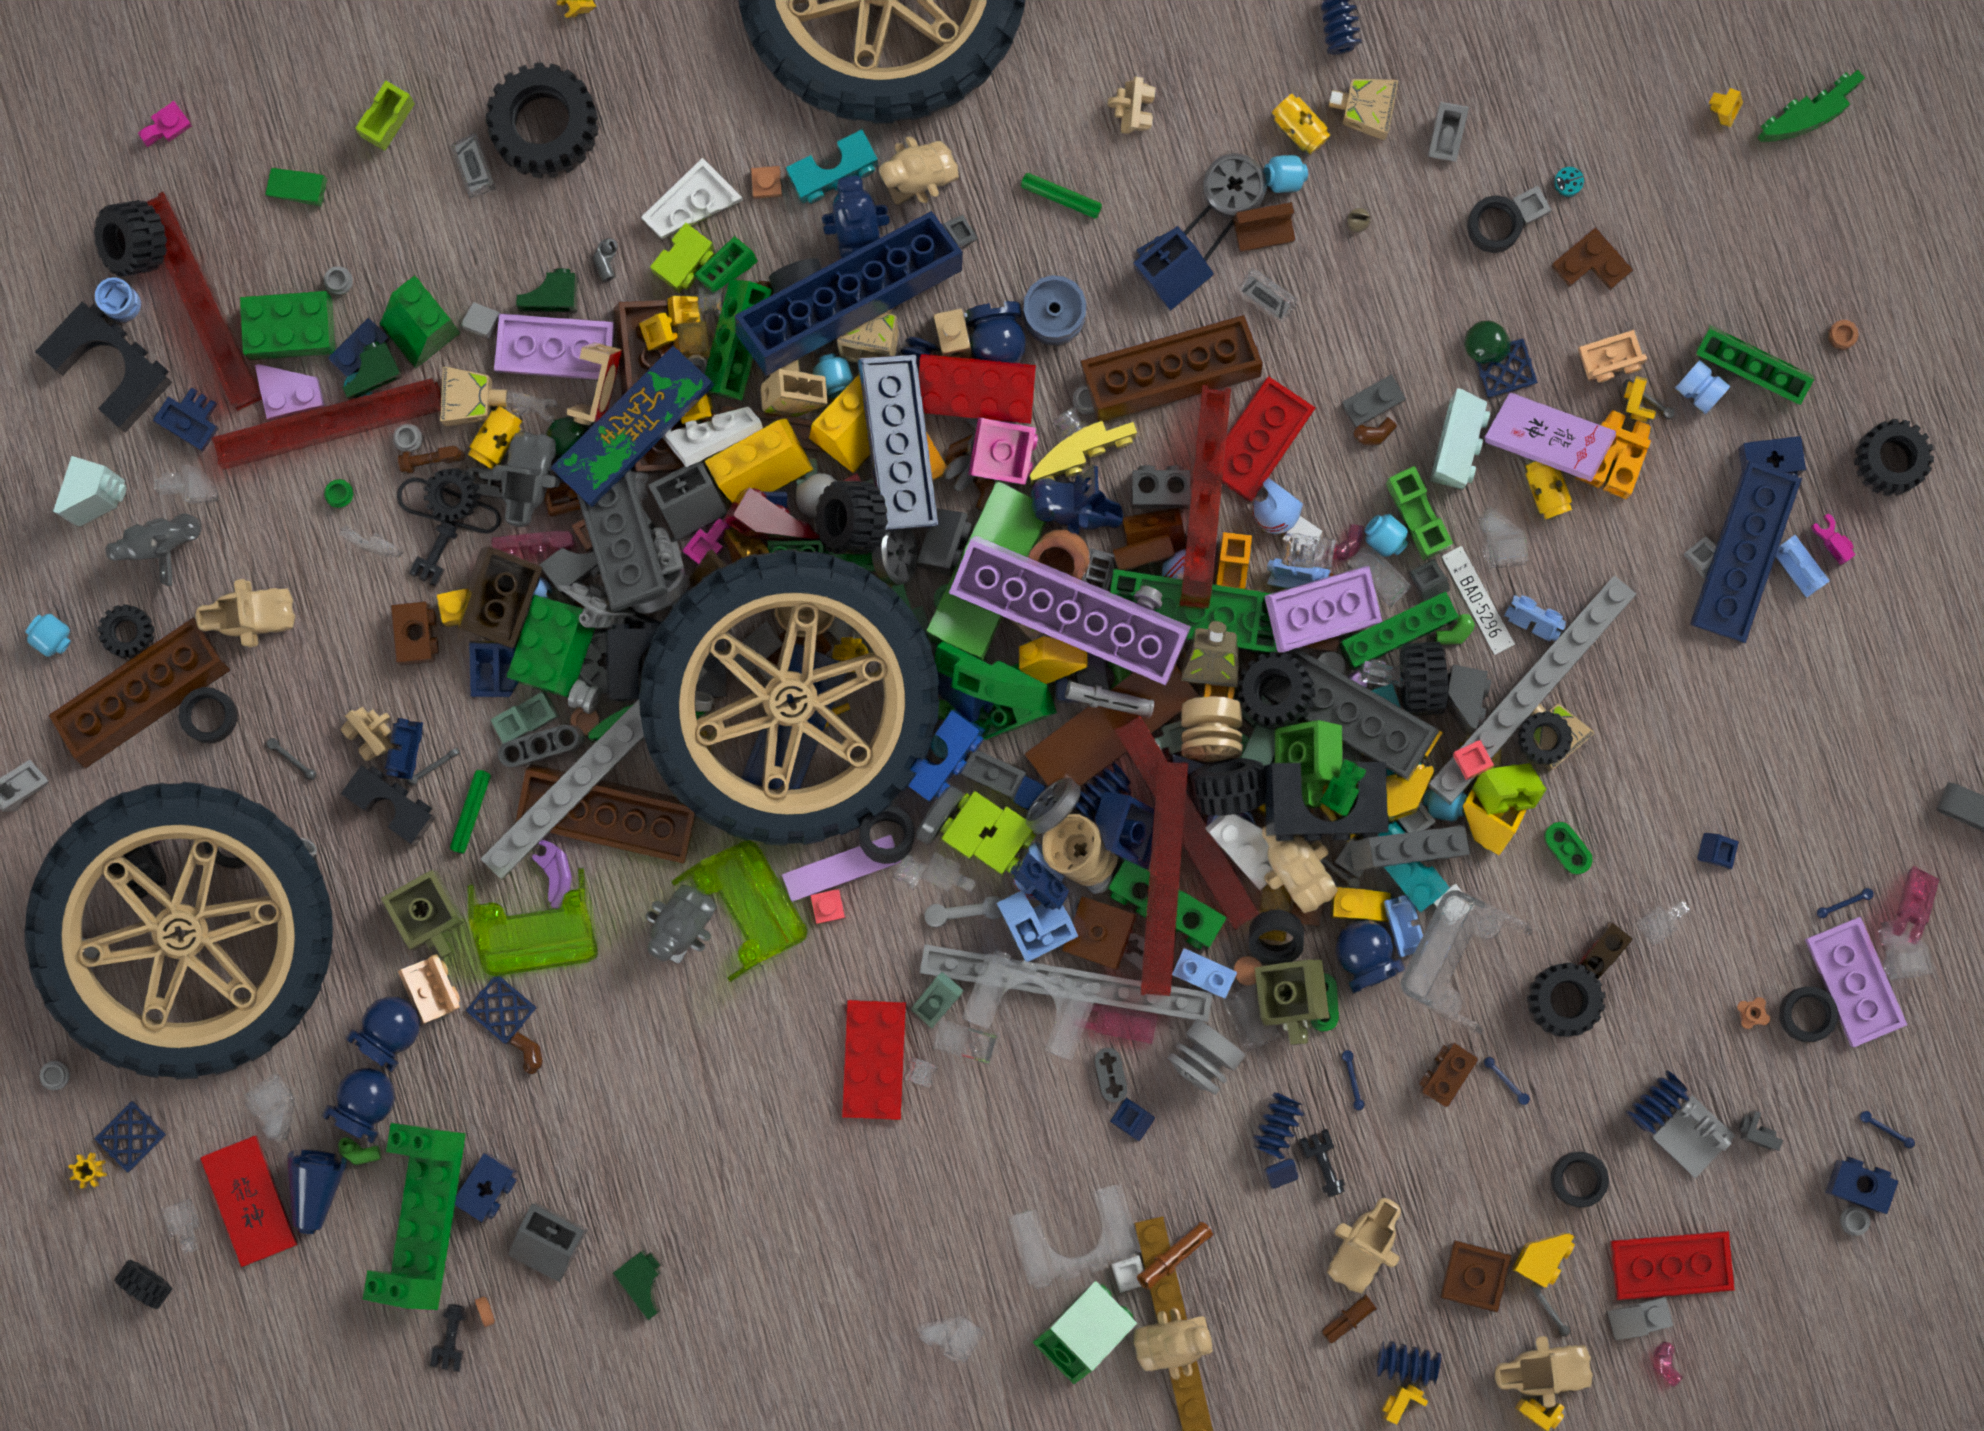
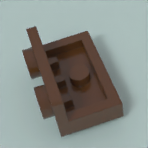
M1450 1043L1448 1047L1443 1045L1434 1058L1438 1063L1432 1072L1427 1069L1418 1083L1422 1086L1419 1093L1428 1099L1435 1100L1444 1107L1450 1105L1478 1061L1477 1057L1456 1043Z

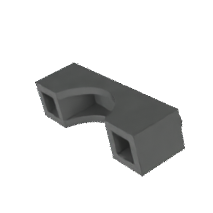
M644 511L645 518L651 534V529L655 527V525ZM561 548L540 564L543 571L563 596L566 593L558 588L559 585L572 586L573 583L584 586L582 582L589 576L594 578L600 574L594 551L586 554H577Z
M1465 825L1370 837L1349 842L1354 871L1420 861L1445 860L1470 854Z

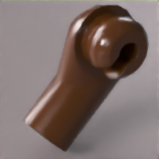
M1387 417L1377 428L1366 427L1365 425L1357 426L1354 430V437L1363 445L1377 446L1386 440L1397 428V425L1392 419Z
M973 434L949 446L945 458L946 466L956 458L966 455V452H968V442Z
M975 476L973 482L981 494L975 508L983 511L994 488L995 481L994 479Z
M517 1032L510 1044L523 1052L524 1071L528 1074H535L543 1063L541 1048L536 1042Z

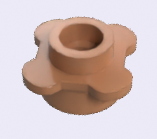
M1756 997L1754 1001H1740L1738 1003L1737 1009L1740 1011L1741 1025L1745 1029H1751L1753 1025H1767L1769 1023L1770 1016L1765 1011V999ZM1752 1010L1756 1011L1755 1016L1751 1015Z

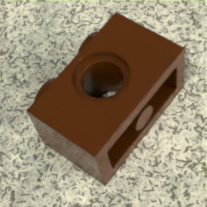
M426 601L391 605L396 663L404 666L435 662V654H439L438 638L433 637L432 626L437 624L435 609H430V605ZM416 626L422 627V637L419 640H411L409 637L411 629Z

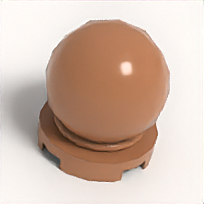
M1065 529L1054 530L1044 534L1028 556L1032 560L1080 580L1086 574L1090 564V555L1086 542L1079 535Z

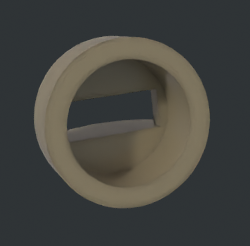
M1363 208L1353 209L1347 217V225L1354 232H1362L1370 224V215ZM1355 215L1365 217L1366 221L1360 219H1352V216Z

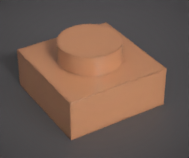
M780 166L751 168L754 199L782 197Z

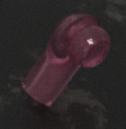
M1350 524L1347 540L1339 545L1333 544L1331 546V558L1346 561L1356 555L1360 550L1364 527Z
M1662 1342L1654 1351L1653 1366L1655 1371L1674 1388L1680 1383L1683 1376L1672 1367L1673 1354L1675 1353L1674 1346L1669 1342Z

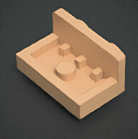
M1634 330L1578 348L1588 381L1597 379L1598 383L1613 379L1615 377L1614 373L1623 370L1625 374L1639 371L1642 369L1641 365L1647 361L1646 354L1642 355Z
M437 954L398 971L410 1001L417 1011L421 1025L453 1013L460 1008L458 991L454 986L451 987L447 977V966L443 960L439 959Z

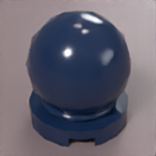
M1004 301V307L992 309L990 303L966 310L967 313H964L966 326L974 328L970 335V348L974 359L1010 363L1020 362L1025 353L1026 338L1022 327L1015 322L1016 319L1022 316L1019 302Z
M1365 919L1353 921L1345 926L1338 935L1335 948L1337 959L1345 971L1354 975V980L1348 983L1353 994L1365 987L1376 985L1397 975V973L1405 971L1401 959L1397 961L1391 959L1393 952L1391 937L1385 928L1375 921Z
M384 997L376 1000L367 1008L362 1018V1030L357 1032L351 1029L345 1039L351 1044L356 1040L355 1045L359 1047L362 1053L382 1067L387 1062L386 1068L393 1072L399 1064L394 1059L396 1057L395 1054L406 1051L415 1042L420 1030V1019L416 1009L408 1001L399 997Z
M372 1068L356 1069L348 1073L339 1083L336 1092L337 1105H327L322 1113V1117L328 1120L332 1116L336 1120L334 1125L360 1139L363 1134L368 1135L367 1141L374 1143L379 1134L374 1129V1124L383 1121L392 1111L395 1102L394 1087L390 1079L379 1070Z

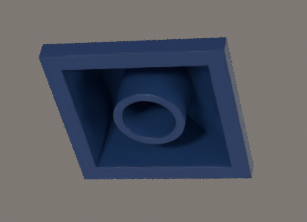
M1104 791L1095 821L1106 850L1148 870L1165 814L1129 795Z

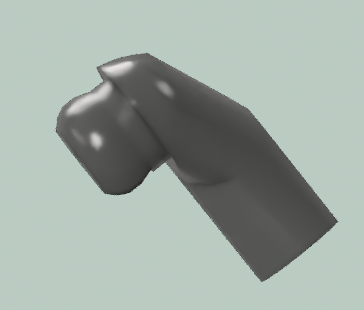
M612 238L601 241L593 255V262L602 282H608L616 277L610 263L618 249V244Z

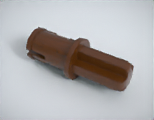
M1365 1294L1346 1311L1342 1309V1314L1324 1327L1322 1334L1328 1342L1334 1343L1352 1328L1357 1329V1324L1376 1311L1377 1308Z

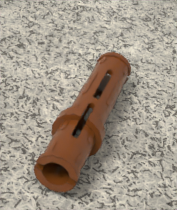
M1200 1221L1165 1253L1158 1254L1154 1258V1262L1136 1276L1140 1285L1144 1289L1150 1290L1164 1276H1170L1179 1263L1213 1236L1209 1226Z

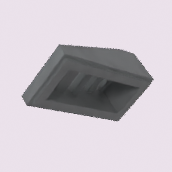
M1090 548V564L1082 581L1086 582L1089 579L1103 583L1101 589L1108 591L1116 563L1114 554ZM1093 557L1110 562L1109 566L1105 567L1092 563ZM1090 568L1105 572V578L1090 574Z

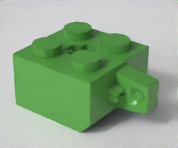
M1316 720L1275 729V763H1301L1302 798L1307 808L1321 807L1322 803L1320 801L1322 799L1323 786H1328L1333 776L1338 778L1340 776L1342 765V725Z

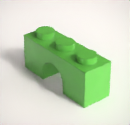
M1413 466L1388 478L1385 484L1423 561L1449 549L1453 542L1441 518H1437L1431 509L1426 495L1428 491L1416 467Z

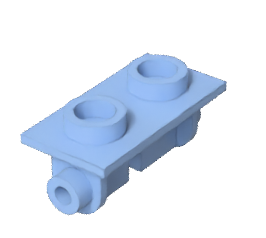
M1796 535L1779 546L1775 557L1806 598L1830 581Z
M1275 558L1274 561L1269 560L1267 565V571L1271 572L1267 584L1289 589L1329 577L1330 570Z
M1515 595L1513 596L1512 605L1515 607L1509 606L1504 615L1509 618V622L1527 630L1531 621L1535 622L1536 624L1531 633L1548 642L1551 640L1556 641L1559 638L1561 631L1557 630V628L1564 630L1566 623L1560 613L1552 609L1545 611L1537 607V603L1533 599L1523 595L1520 598Z
M1407 895L1385 900L1386 915L1390 922L1394 944L1399 957L1425 951L1423 945L1426 942L1424 941L1420 925L1413 927L1411 925V921L1418 919L1415 905Z
M1185 948L1179 956L1172 975L1224 999L1237 974L1236 971Z

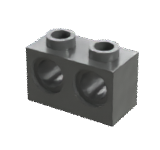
M1143 465L1138 466V470L1132 471V509L1190 508V470H1184V466L1173 465L1167 466V470H1155V466ZM1143 480H1149L1154 484L1155 489L1151 493H1143L1139 489L1138 484ZM1172 480H1177L1182 483L1183 490L1180 493H1172L1169 491L1167 484Z

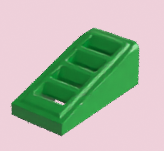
M734 236L694 276L714 293L728 284L730 279H735L749 270L758 260L754 252ZM730 261L732 264L727 266L726 263ZM722 268L724 271L720 274L717 269ZM712 274L716 277V279L712 282L706 276Z

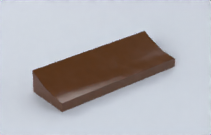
M667 300L618 302L613 308L617 348L622 349L619 361L622 396L672 346L680 351L678 327H671L672 332L677 333L678 336L674 341L658 349L648 351L639 323L660 313H666L667 317H669ZM680 419L671 428V431L685 428L686 424H682ZM662 437L631 468L633 477L674 472L685 465Z
M1244 315L1080 361V367L1087 384L1097 422L1114 419L1259 378L1262 374L1263 365Z
M193 617L48 716L74 759L87 768L178 707L184 697L191 691L209 686L231 670L205 632L198 629L196 619Z
M1176 664L1166 685L1134 672L1110 691L1154 700V709L1150 718L1102 706L1093 708L1089 705L1026 752L1025 756L1048 786L1059 779L1071 778L1081 787L1104 768L1108 767L1113 761H1116L1182 712V703L1200 697L1188 681H1181L1182 672Z
M530 764L527 767L515 823L566 773L565 771ZM601 780L549 833L684 864L687 859L696 815L684 803H681L677 797Z

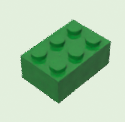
M327 291L240 297L243 354L249 360L331 355L335 351L332 297Z
M534 595L506 677L522 685L568 698L574 683L578 680L595 627L587 628L580 623L579 616L583 612V608Z

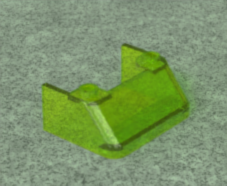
M745 840L707 857L671 881L673 886L692 878L696 887L703 893L711 895L719 892L747 940L738 948V957L743 967L727 977L729 982L760 968L807 938L805 924L761 849L753 841Z
M578 868L579 889H574L564 894L562 898L563 908L506 916L504 908L497 903L479 904L474 886L467 885L468 921L482 969L486 974L503 976L591 962L598 956V941L592 899L584 868Z

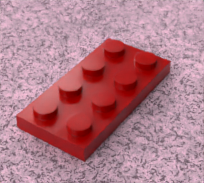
M921 354L919 382L923 412L926 414L977 419L979 417L997 421L1031 424L1036 365Z
M847 1000L842 1117L901 1120L906 1002Z

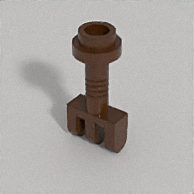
M456 446L438 448L436 452L412 456L409 450L404 451L402 455H398V465L401 472L410 474L414 473L417 466L439 462L446 464L460 462L464 460L465 453Z

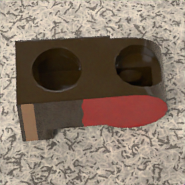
M1610 921L1579 964L1585 966L1586 970L1592 971L1596 974L1594 977L1599 979L1610 965H1613L1633 938Z

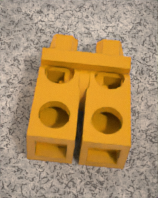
M1612 410L1600 425L1616 431L1614 441L1591 482L1577 476L1575 479L1600 488L1605 482L1611 464L1614 461L1603 490L1627 500L1633 492L1647 449L1651 443V440H1648L1651 426L1644 422L1636 421L1632 431H1626L1621 428L1626 416Z

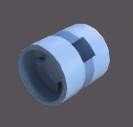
M117 277L108 278L97 286L95 291L97 306L112 320L127 322L137 316L141 308V299L138 293L124 280Z
M1699 360L1675 389L1686 398L1693 397V404L1706 414L1730 388V385L1719 376H1711L1712 370Z

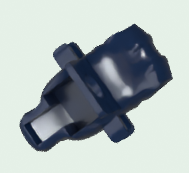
M857 175L838 179V194L834 198L833 213L822 216V223L825 224L823 227L824 233L827 235L837 234L838 248L842 258L879 239L880 231L878 226H884L890 222L889 216L886 215L888 213L887 206L884 204H874L873 198L868 191L863 189V181Z
M1092 465L1082 475L1077 474L1074 482L1060 483L1050 478L1038 479L1034 483L1031 490L1033 499L1031 508L1035 516L1041 521H1056L1060 525L1068 526V531L1077 535L1080 532L1079 529L1118 528L1123 522V509L1121 505L1109 500L1099 490L1098 467Z

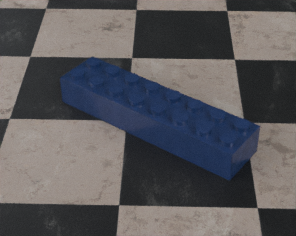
M930 211L736 314V335L767 376L961 272L963 252L934 213Z

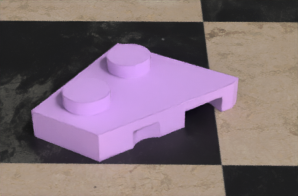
M260 364L255 365L268 420L325 407L317 377Z

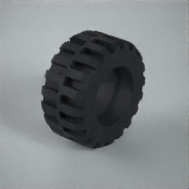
M541 62L534 63V68L528 69L526 65L518 67L519 73L513 76L509 72L504 76L506 82L503 85L500 83L496 84L493 89L495 93L494 98L489 97L487 107L489 112L486 113V123L489 128L487 131L490 139L503 160L510 167L514 166L519 173L526 175L529 172L534 178H542L543 174H549L550 178L558 177V172L564 169L566 173L574 170L572 166L578 161L582 164L585 161V153L587 150L592 151L595 145L594 136H598V115L592 97L585 84L581 80H577L574 73L568 69L562 71L559 65L551 63L550 68H548ZM552 98L562 102L568 110L569 122L566 129L558 138L548 143L535 144L525 141L519 135L516 128L518 114L526 104L535 99Z

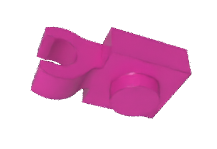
M172 101L151 116L155 123L154 125L143 128L138 134L145 145L149 147L163 136L168 142L172 141L192 127V125L175 101Z
M1826 514L1823 519L1827 522V529H1821L1817 523L1812 525L1811 528L1816 535L1821 537L1824 541L1823 545L1841 566L1856 555L1852 550L1854 546L1845 535L1841 536L1838 532L1835 533V520L1830 514Z
M719 518L707 534L699 529L682 551L698 564H700L706 553L711 549L718 555L724 548L718 543V540L724 536V531L729 529L730 526Z

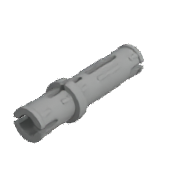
M1069 681L1066 687V699L1089 703L1090 707L1093 708L1102 706L1150 718L1153 713L1154 700L1152 699L1149 700L1102 689L1101 685L1097 684L1092 687Z

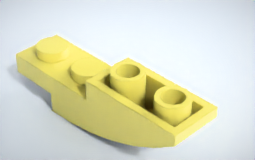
M1099 421L1072 434L1054 447L1038 463L1030 474L1031 485H1034L1038 479L1050 478L1055 480L1054 477L1063 474L1066 477L1082 473L1081 468L1086 467L1084 455L1089 454L1091 458L1105 453V448L1116 445L1117 448H1122L1132 444V439L1137 436L1134 422L1106 431L1103 421Z

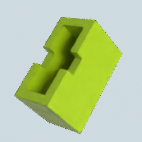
M385 80L375 96L370 109L366 110L355 129L363 139L386 151L415 105V102L410 94Z
M686 222L672 238L671 241L675 243L669 252L664 249L650 266L654 275L678 293L683 288L687 290L696 280L694 274L715 255L713 253L715 250L713 243Z
M1531 763L1511 764L1487 770L1479 774V778L1472 787L1488 815L1507 812L1509 807L1513 806L1516 811L1533 809L1547 790Z
M976 791L971 796L967 793L957 806L961 810L955 819L949 817L940 830L944 834L941 840L969 860H971L974 852L983 841L980 837L985 829L991 831L994 827L993 825L1003 812L1002 809Z
M1006 806L993 825V828L997 830L993 837L990 838L986 835L973 854L974 857L1000 875H1003L1005 871L1011 873V868L1020 860L1016 857L1017 853L1022 847L1028 849L1037 836L1026 825V819Z

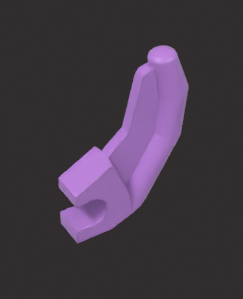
M541 840L538 845L545 846L546 853L543 856L533 854L532 859L547 874L549 878L548 900L553 908L559 909L569 896L572 879L567 855L552 842Z

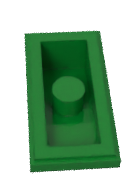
M271 168L265 196L322 207L328 179L325 175Z

